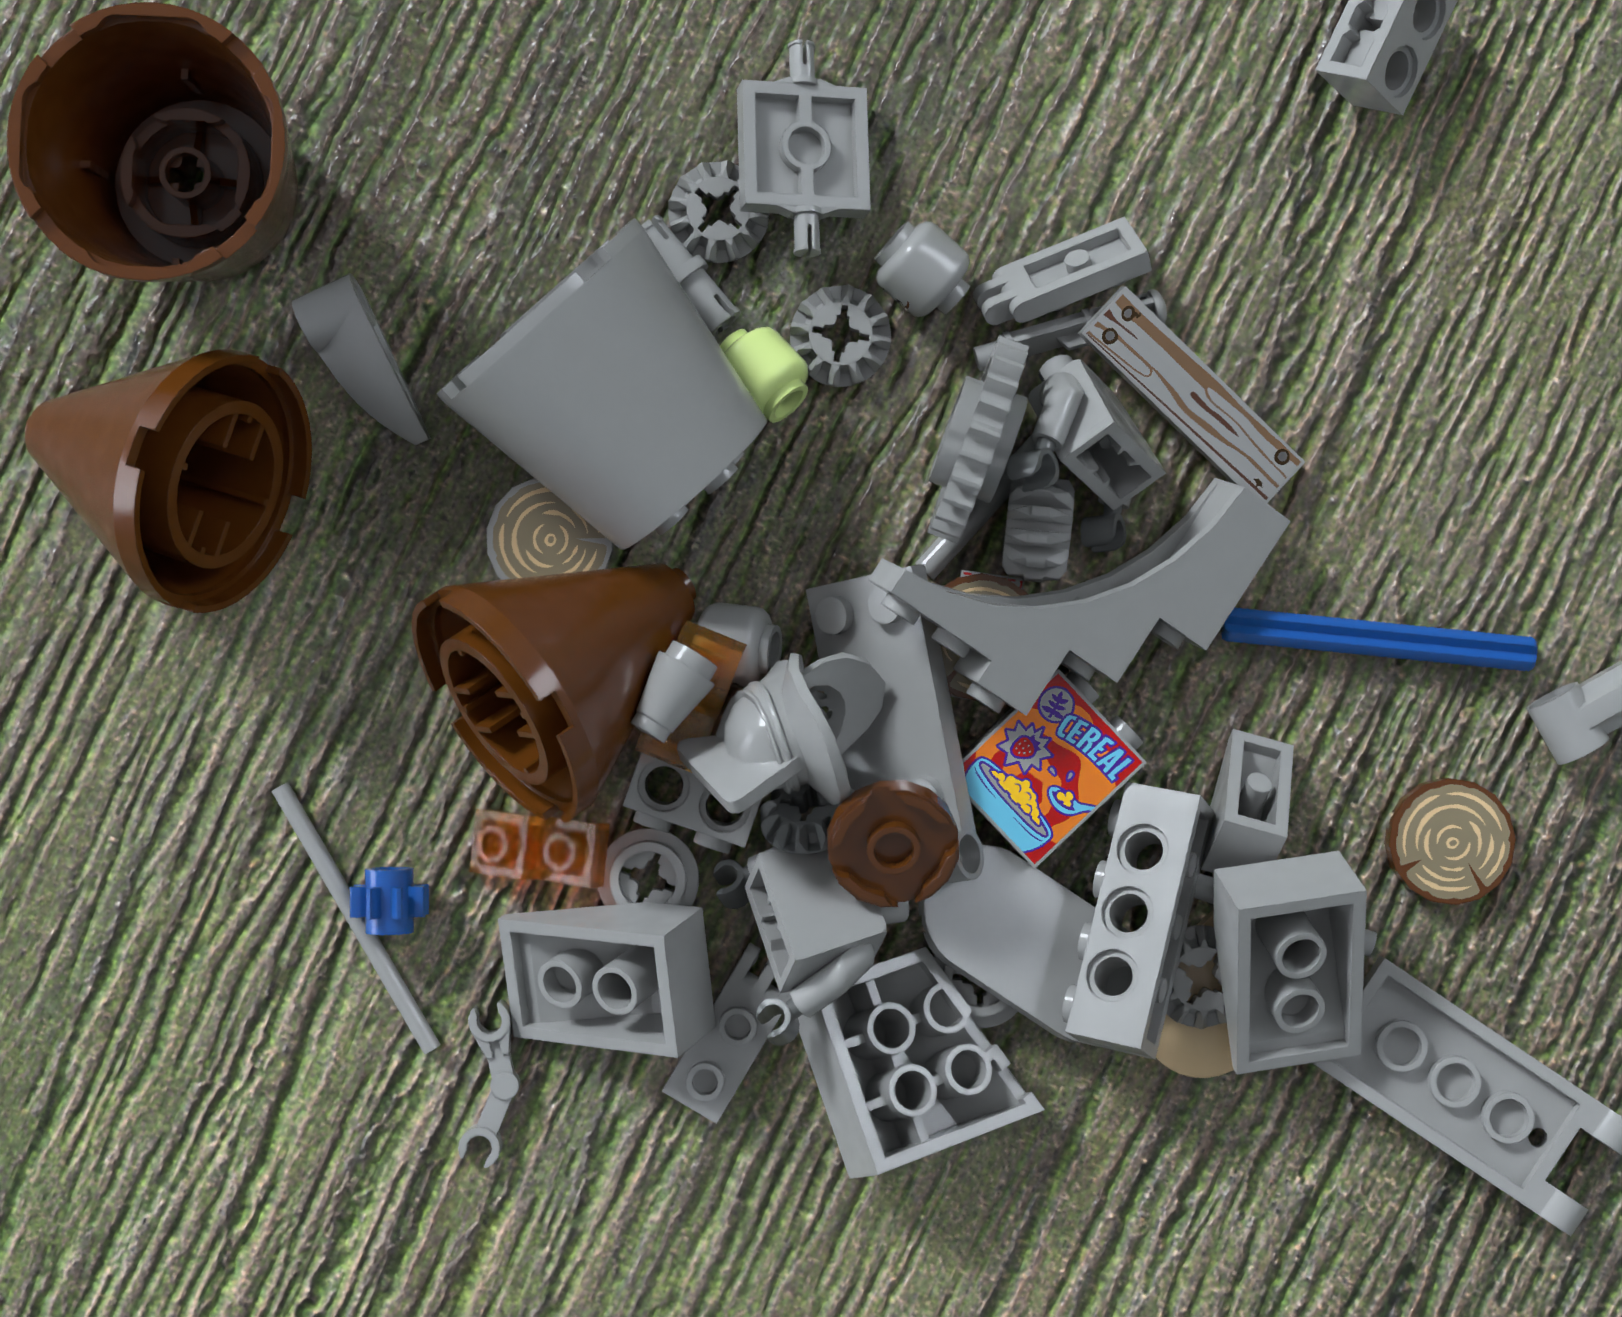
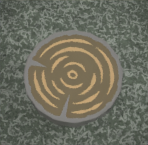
M535 478L512 487L495 505L487 526V554L497 576L501 580L607 569L614 552V544Z

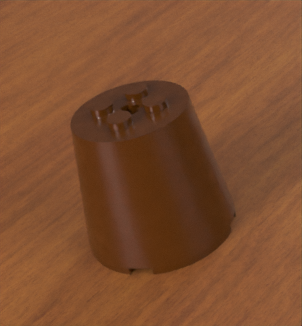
M135 2L104 8L78 19L69 25L72 29L58 39L42 57L38 54L35 56L21 78L13 97L7 126V157L12 181L22 206L28 216L35 221L46 237L60 251L91 270L123 280L138 282H211L231 278L248 271L264 260L277 247L290 226L297 202L298 179L284 110L275 85L263 64L234 33L213 19L188 8L164 3ZM197 169L204 173L203 181L196 183L194 190L189 191L184 187L185 180L195 179Z

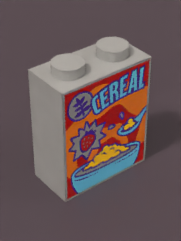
M1057 669L1027 716L1011 707L961 754L970 802L1034 869L1147 763L1136 751L1143 744L1140 737L1119 716L1114 717L1108 722L1092 705L1100 697L1084 678L1072 671L1065 676Z

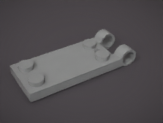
M925 564L903 567L928 581ZM871 575L806 589L819 659L841 652L864 657L886 682L881 711L869 728L842 754L850 789L857 790L874 782L886 780H907L931 789L947 803L958 828L959 860L947 883L977 879L983 870L984 853L981 841L976 834L941 646L931 638L937 627L921 616L912 625L884 607L881 602L887 593L868 581Z
M1380 955L1365 976L1363 982L1361 1055L1313 1063L1569 1236H1572L1588 1212V1209L1546 1182V1178L1580 1128L1622 1156V1116ZM1535 1128H1541L1544 1132V1139L1538 1145L1530 1144L1528 1139L1529 1134Z

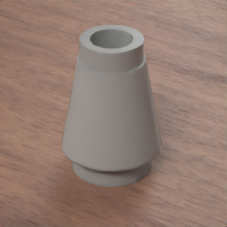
M673 640L665 653L658 651L636 708V714L630 723L648 736L664 744L670 733L675 731L715 686L710 680L718 667L696 651Z

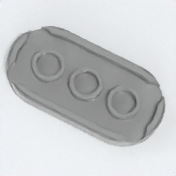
M982 845L984 865L977 879L944 884L931 897L918 902L919 916L922 915V925L925 930L923 934L928 946L946 965L1051 1034L1065 1041L1080 1043L1065 1032L1067 1023L1063 1021L1062 1008L1069 986L1071 984L1077 985L1083 961L1078 958L1079 936L1086 922L1092 923L1095 907L1037 868L1034 869L1028 862L1016 854L1000 847ZM1122 926L1123 932H1129L1125 927ZM1131 967L1119 968L1110 975L1107 982L1108 995H1120L1129 988L1133 978Z

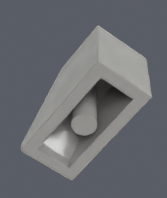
M1236 729L1232 730L1210 805L1214 813L1201 870L1214 873V869L1277 859L1288 836L1294 745Z

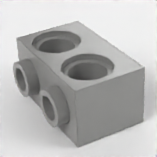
M1348 0L1315 71L1351 105L1403 115L1458 0Z
M647 735L623 806L636 810L633 821L669 833L672 823L696 831L693 842L729 854L732 844L745 848L762 799L743 811L742 815L733 822L724 823L714 819L709 813L707 806L708 797L711 793L680 760L677 751V745L680 740L668 737L663 744ZM660 766H668L675 769L681 775L683 791L679 798L671 802H662L651 795L648 789V777L653 769Z

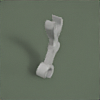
M502 999L497 1003L498 1013L502 1020L500 1028L496 1030L484 1028L480 1022V1013L477 1005L473 1007L468 1017L471 1033L488 1060L492 1080L490 1083L491 1091L479 1121L466 1130L459 1141L458 1151L462 1159L467 1153L471 1138L475 1136L487 1138L491 1143L492 1150L487 1157L484 1168L494 1164L502 1151L503 1142L499 1129L510 1102L517 1094L521 1085L519 1075L514 1070L510 1053L512 1037L510 1007Z

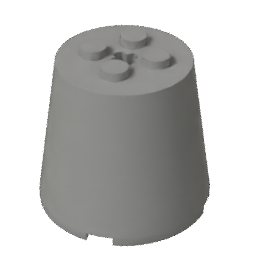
M635 218L505 330L493 346L481 356L478 355L437 393L438 397L449 408L621 550L634 545L654 530L659 536L664 534L688 512L689 509L686 505L703 489L707 494H711L723 485L738 470L735 464L743 457V451L759 435L767 423L766 417L645 229Z

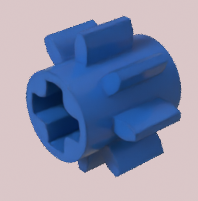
M412 867L366 868L365 884H354V887H349L350 918L365 917L366 934L402 935L414 933V917H425L426 914H429V884H414V868Z

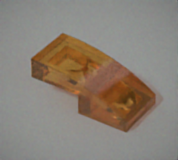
M687 620L681 629L677 642L696 651L718 667L710 680L715 686L675 731L670 733L664 744L641 732L635 750L692 773L680 760L677 745L679 741L687 738L712 735L747 644Z

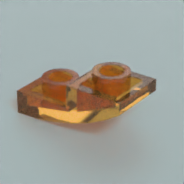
M476 809L469 872L519 880L537 879L588 888L603 887L610 824L580 819H571L566 823H562L561 819L556 816H551L544 820L530 813Z

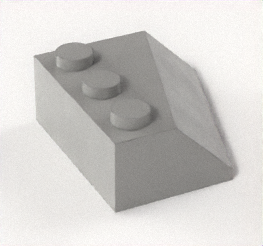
M926 947L873 965L847 992L811 1018L804 1015L798 1017L800 1023L799 1033L849 1179L880 1175L1045 1110L1032 1092L1026 1093L1007 1067L1011 1064L997 1044L991 1045L970 1016L972 1009ZM790 994L787 995L788 1000L791 999Z

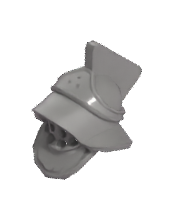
M841 652L821 658L804 668L802 655L790 653L788 660L777 661L760 682H749L743 690L735 693L724 710L716 736L687 738L679 741L677 751L680 760L730 813L745 811L774 789H783L787 794H791L792 791H800L801 786L809 784L830 804H839L849 797L850 793L847 770L842 754L869 728L881 711L886 682L864 657ZM827 706L831 710L826 713L821 707Z

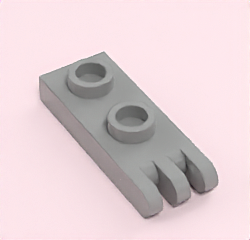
M749 943L713 1003L716 1027L681 1056L662 1089V1092L716 1124L766 1042V1037L773 1030L782 1015H776L769 1022L761 1024L756 1019L758 1006L764 1000L770 998L787 1002V995L790 994V991L780 993L779 989L771 984L774 974L769 960L759 976L749 971L757 961L761 948L752 943Z

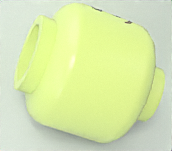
M770 327L756 328L750 332H747L745 329H739L730 334L721 343V349L766 419L770 422L775 423L783 420L793 413L806 398L808 387L805 383L808 378V365L777 331Z

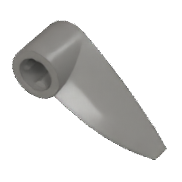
M349 273L292 300L294 314L308 342L319 353L334 377L354 401L383 426L414 445L431 439L380 325L354 276Z

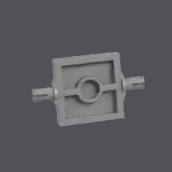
M794 40L788 44L790 77L774 82L742 79L737 88L740 212L773 213L794 219L793 254L803 257L806 253V258L821 254L819 220L827 217L864 219L871 211L867 88L835 86L822 79L815 78V43L806 40L802 46L803 40Z

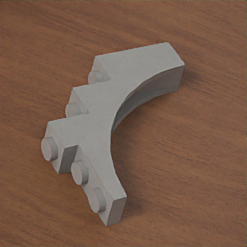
M1214 478L1187 514L1147 550L1107 574L1062 590L1022 596L966 593L928 582L883 558L868 581L887 593L881 602L884 607L912 625L921 616L937 627L931 638L960 657L953 670L972 682L966 691L968 695L998 714L1006 704L1027 716L1060 664L1087 681L1096 672L1114 682H1118L1149 633L1176 649L1179 648L1183 641L1207 650L1289 525L1290 520L1246 487Z

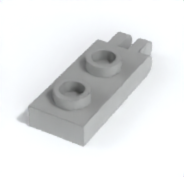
M1124 216L998 268L991 280L975 288L973 299L981 309L986 322L991 325H998L1013 318L1017 322L1024 323L1052 311L1061 310L1069 304L1111 287L1120 286L1128 280L1152 271L1147 249Z

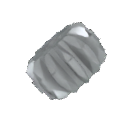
M1025 478L1015 479L1010 484L1002 567L1007 576L1023 578V581L1041 583L1043 580L1058 581L1067 571L1075 490L1069 480L1058 478L1057 482L1050 487L1023 492L1022 487Z

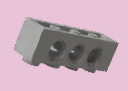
M1126 782L1122 800L1116 799L1111 807L1108 819V834L1113 838L1107 861L1101 860L1099 862L1093 880V895L1095 898H1098L1092 923L1086 922L1079 936L1078 958L1083 961L1077 985L1071 984L1069 986L1062 1008V1018L1067 1023L1065 1032L1081 1043L1156 1060L1196 883L1214 813L1213 809L1201 795ZM1161 844L1163 853L1159 862L1149 869H1137L1139 853L1149 845ZM1134 906H1147L1148 915L1144 925L1134 932H1123L1122 919L1125 913ZM1131 967L1133 978L1129 988L1120 995H1108L1107 982L1110 975L1119 968Z

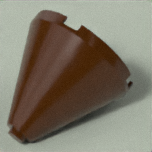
M232 349L207 351L47 400L41 403L27 420L25 443L30 456L138 588L151 599L162 604L193 613L215 612L233 605L251 593L268 576L283 555L293 536L279 530L286 516L291 497L296 496L306 499L312 462L310 422L303 398L290 376L282 368L268 365L259 359L260 356Z
M663 563L449 585L437 590L415 606L412 613V634L421 667L432 691H437L447 684L462 714L451 725L479 764L508 795L528 811L544 820H547L558 811H562L565 813L559 818L562 823H566L590 807L599 795L634 729L630 722L636 714V708L658 651L665 653L673 640L680 642L695 614L694 600L696 599V590L690 578L681 569H672Z

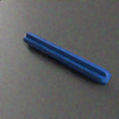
M1235 607L1221 627L1222 639L1227 642L1519 671L1532 670L1537 659V641L1533 637Z

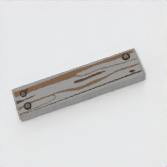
M1126 286L1120 287L1077 333L1230 483L1246 487L1264 502L1268 503L1305 463L1278 434Z

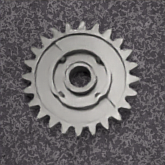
M999 336L990 354L981 380L966 375L928 479L929 482L941 486L927 530L929 534L957 543L963 529L966 527L976 499L990 504L1013 449L1028 403L1027 397L1016 394L1018 382L1028 355V345Z

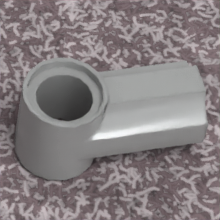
M1622 660L1580 684L1573 682L1559 687L1535 700L1526 708L1558 765L1575 761L1600 748L1610 739L1607 734L1622 726Z

